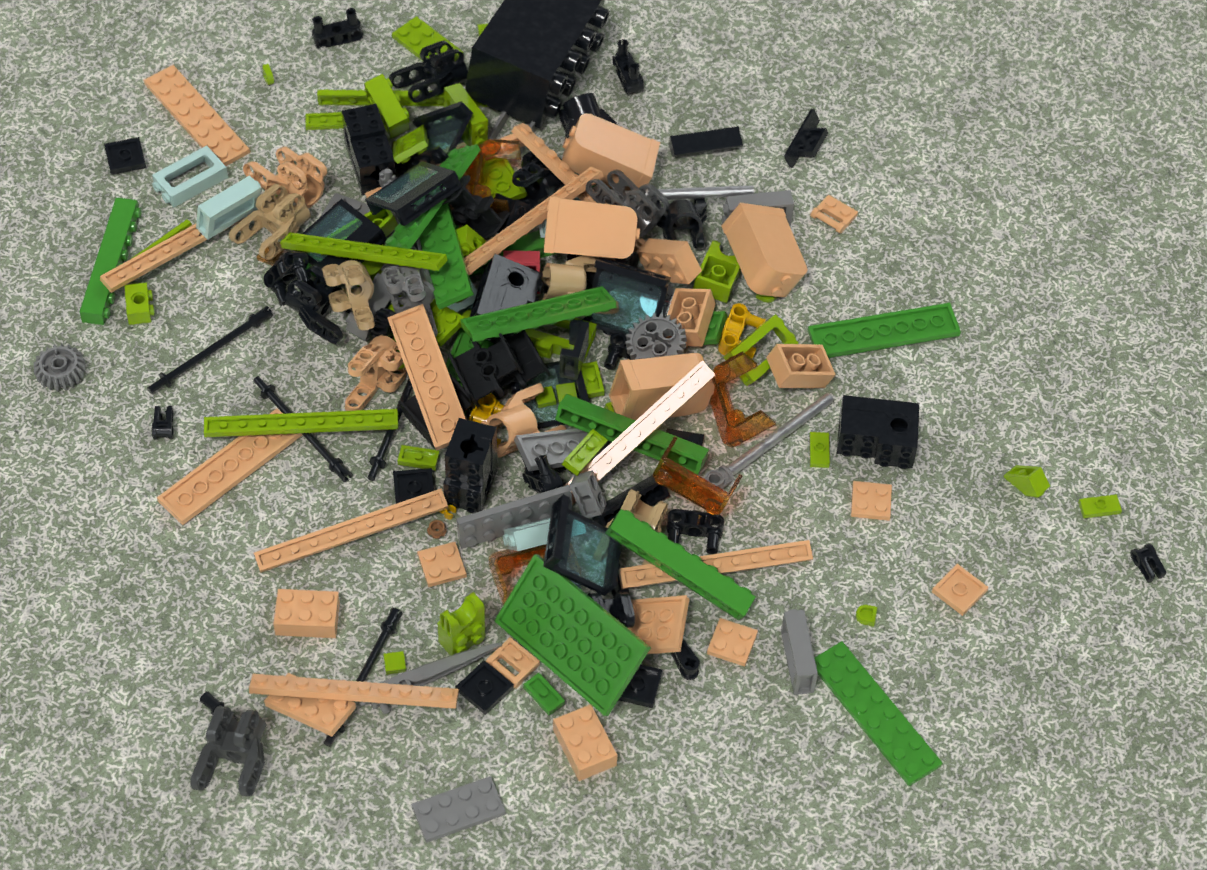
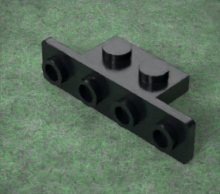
M810 109L784 154L789 168L795 166L799 157H815L828 135L826 128H816L820 120L815 109Z

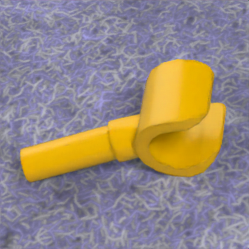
M448 505L447 509L439 512L444 514L446 519H452L453 514L448 513V511L456 513V507Z

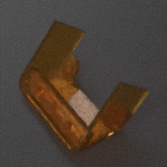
M488 139L478 145L481 149L463 174V177L467 175L471 177L465 188L473 196L478 195L482 198L491 196L489 187L481 185L486 157L521 160L522 155L519 141ZM494 199L490 206L496 214L503 211L510 212L508 200Z
M743 351L718 364L713 369V373L716 375L712 379L715 388L714 394L710 398V403L722 442L728 447H735L776 425V422L762 410L746 418L741 410H734L726 383L758 367L757 363Z
M674 436L653 473L655 481L705 509L708 513L712 515L721 514L743 476L739 474L728 493L672 461L668 456L678 439Z
M547 544L521 551L506 549L490 555L489 568L503 605L507 600V588L502 576L510 574L514 568L528 565L534 554L545 558ZM569 544L567 565L570 571H575L580 577V568Z

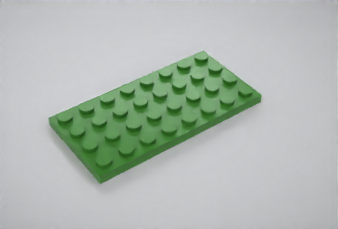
M534 554L494 621L601 714L609 716L651 647L568 578L543 567L544 558Z

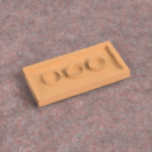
M288 673V674L286 675V676H291V677H297V676H295V675H293V674H290V673ZM269 695L264 700L266 707L329 736H333L356 709L355 702L276 695Z

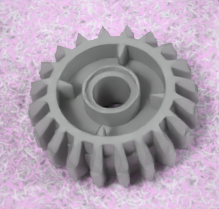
M62 343L58 347L54 344L53 348L46 347V351H40V356H36V362L33 365L37 381L43 387L47 386L49 390L55 387L57 392L60 387H63L66 391V386L69 385L73 388V383L79 384V378H83L86 370V363L82 353L78 352L76 347L72 348L69 344L64 347Z

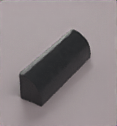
M739 126L670 136L668 145L671 155L676 157L742 147L743 143Z
M653 475L608 500L602 515L591 518L594 522L606 527L607 523L620 511L631 489L639 491L642 502L650 506L655 505L670 496L664 480Z

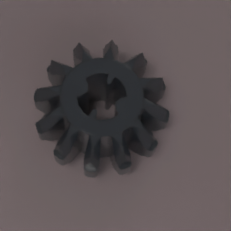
M387 308L377 310L375 316H373L375 327L370 329L371 335L375 337L383 335L392 339L393 332L387 317L397 313Z

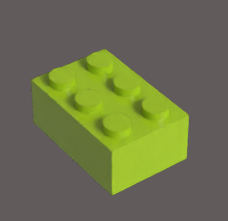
M382 73L365 82L366 96L371 105L377 104L389 137L392 139L408 131L409 123H411L410 115L405 107L402 108L398 93L393 92V85L390 79L385 78Z

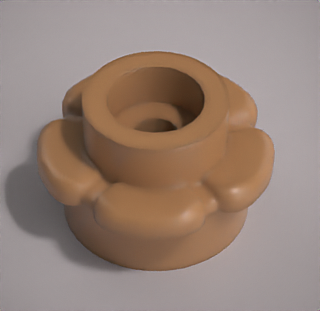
M433 520L427 528V533L432 538L438 539L446 534V526L440 520Z

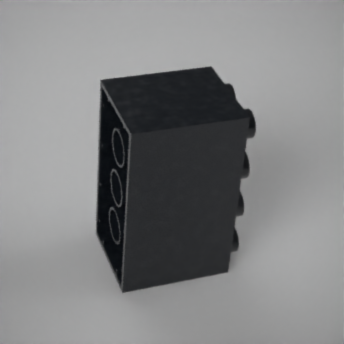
M504 0L472 47L465 90L472 99L498 111H504L507 115L528 124L533 121L535 122V127L540 129L547 117L552 119L557 117L563 100L559 99L562 94L567 97L571 95L577 81L574 74L576 72L581 75L585 73L591 58L588 55L589 50L597 53L600 49L604 34L598 32V28L603 29L610 13L609 9L603 7L605 0Z

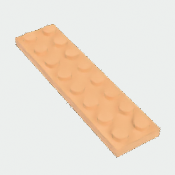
M174 65L144 79V84L197 144L201 148L207 145L225 166L250 153L247 145Z
M421 304L387 318L432 442L437 451L449 445L458 419H466L425 307Z
M275 409V410L272 411L270 414H283V413H282L280 410ZM302 433L239 436L159 495L157 500L174 518L184 525L300 438Z

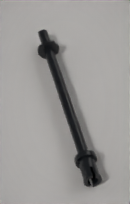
M265 306L257 313L250 314L247 322L167 375L161 372L159 374L160 379L147 387L148 391L152 394L164 385L170 388L172 386L171 380L251 327L258 328L261 326L262 322L273 316L271 309Z
M408 379L400 398L403 403L408 400L413 389L410 379ZM398 403L396 409H398V423H399V420H400V418H401V415H402L403 411H402V409L400 408V405H399V403ZM387 429L377 455L370 458L369 463L372 467L367 477L369 480L374 481L379 468H385L386 462L383 459L396 429Z
M259 376L254 378L253 382L262 390L260 396L263 399L269 398L283 414L292 413L274 393V385L270 384L267 386ZM302 433L329 463V470L335 472L342 482L349 481L346 476L352 478L353 474L343 465V461L340 458H334L312 433Z
M391 608L386 620L380 625L382 632L356 681L365 682L388 636L396 632V625L403 615L402 611L399 612V609ZM342 724L333 736L327 735L323 742L324 745L331 747L338 732L343 733L345 731V726Z

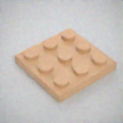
M687 595L631 600L635 613V624L633 628L628 629L651 647L647 654L681 652L689 605Z

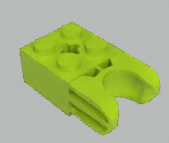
M713 240L700 266L702 271L695 278L693 289H711L714 299L727 303L741 269L735 255L728 256L720 251L721 242Z
M474 592L466 596L463 604L454 612L450 613L447 609L439 614L440 621L437 622L438 642L449 655L466 651L474 644L479 645L483 642L485 638V608L483 602Z

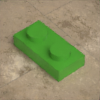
M725 311L713 312L703 345L719 344L727 319Z
M540 673L523 684L526 692L548 716L565 705V700Z

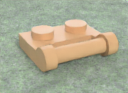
M828 195L817 208L815 207L812 210L810 216L814 219L818 218L841 234L857 217L858 211Z
M511 637L486 660L489 665L514 684L515 689L540 665V661ZM502 658L516 671H518L519 674L515 676L512 672H510L507 668L500 664L498 660Z

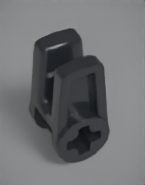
M155 406L152 423L153 439H158V437L173 439V406H167L165 420L162 418L161 407Z
M1148 543L1141 549L1135 548L1131 550L1130 556L1132 561L1139 568L1148 583L1155 579V574L1158 579L1165 577L1166 570L1152 544Z
M683 639L681 652H671V655L681 676L686 680H694L699 675L700 661Z

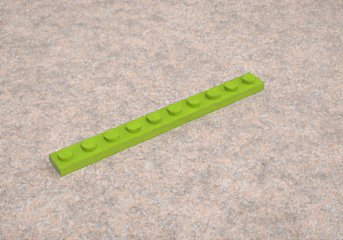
M317 90L318 105H371L365 90ZM393 90L394 93H398L402 106H444V93L415 103L409 99L408 91ZM415 90L412 94V97H418L420 91ZM473 99L478 107H489Z
M291 232L280 241L281 247L284 249L409 266L417 269H430L432 271H439L448 261L447 255L441 253Z
M398 409L204 417V437L398 429Z

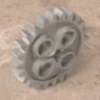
M653 313L652 318L646 315V320L639 318V324L633 322L634 329H628L629 334L626 335L627 341H625L631 360L684 354L683 349L686 348L687 342L685 329H682L681 323L677 324L676 318L671 320L670 315L666 318L663 317V313L659 317H656V314Z

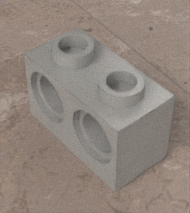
M593 470L581 473L578 476L575 475L569 486L582 516L591 518L602 515L607 503Z

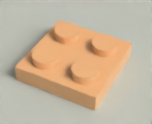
M853 481L851 517L890 521L892 485Z
M456 542L417 551L428 587L467 577Z
M956 564L933 587L932 593L963 616L988 591L989 587L959 564Z
M720 618L709 644L707 654L745 667L758 630Z

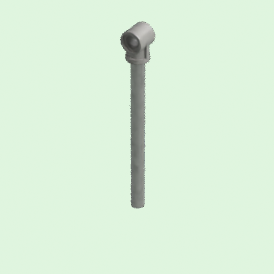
M596 185L593 187V190L595 192H598L599 188L598 185ZM753 185L658 189L668 200L719 198L754 194ZM611 189L620 199H623L616 191ZM646 190V193H645L646 196L649 195V194H648L649 190ZM605 195L604 201L607 204H611V198Z
M829 393L824 394L727 467L722 465L717 470L708 471L704 480V491L710 496L721 494L723 488L734 480L735 474L833 403L832 395Z

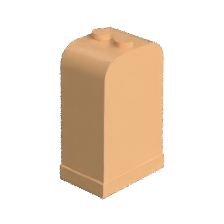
M583 114L576 125L572 126L569 138H566L562 148H565L562 161L567 163L570 169L578 174L583 173L590 167L601 170L604 177L600 180L608 187H610L607 181L608 173L613 170H620L640 188L642 185L648 184L652 179L660 142L595 115ZM613 174L612 180L615 183L619 182V177ZM626 186L625 191L631 190V188Z
M549 196L543 252L618 259L627 258L633 253L635 239L639 240L640 229L637 228V215L632 208Z
M739 203L721 226L746 283L753 292L759 295L786 297L807 273L806 263L786 219L784 209Z
M689 353L636 360H620L609 393L615 413L637 420L702 360L705 363L702 355L699 353ZM713 381L708 382L670 418L687 416L706 409L711 396L714 394L715 386Z

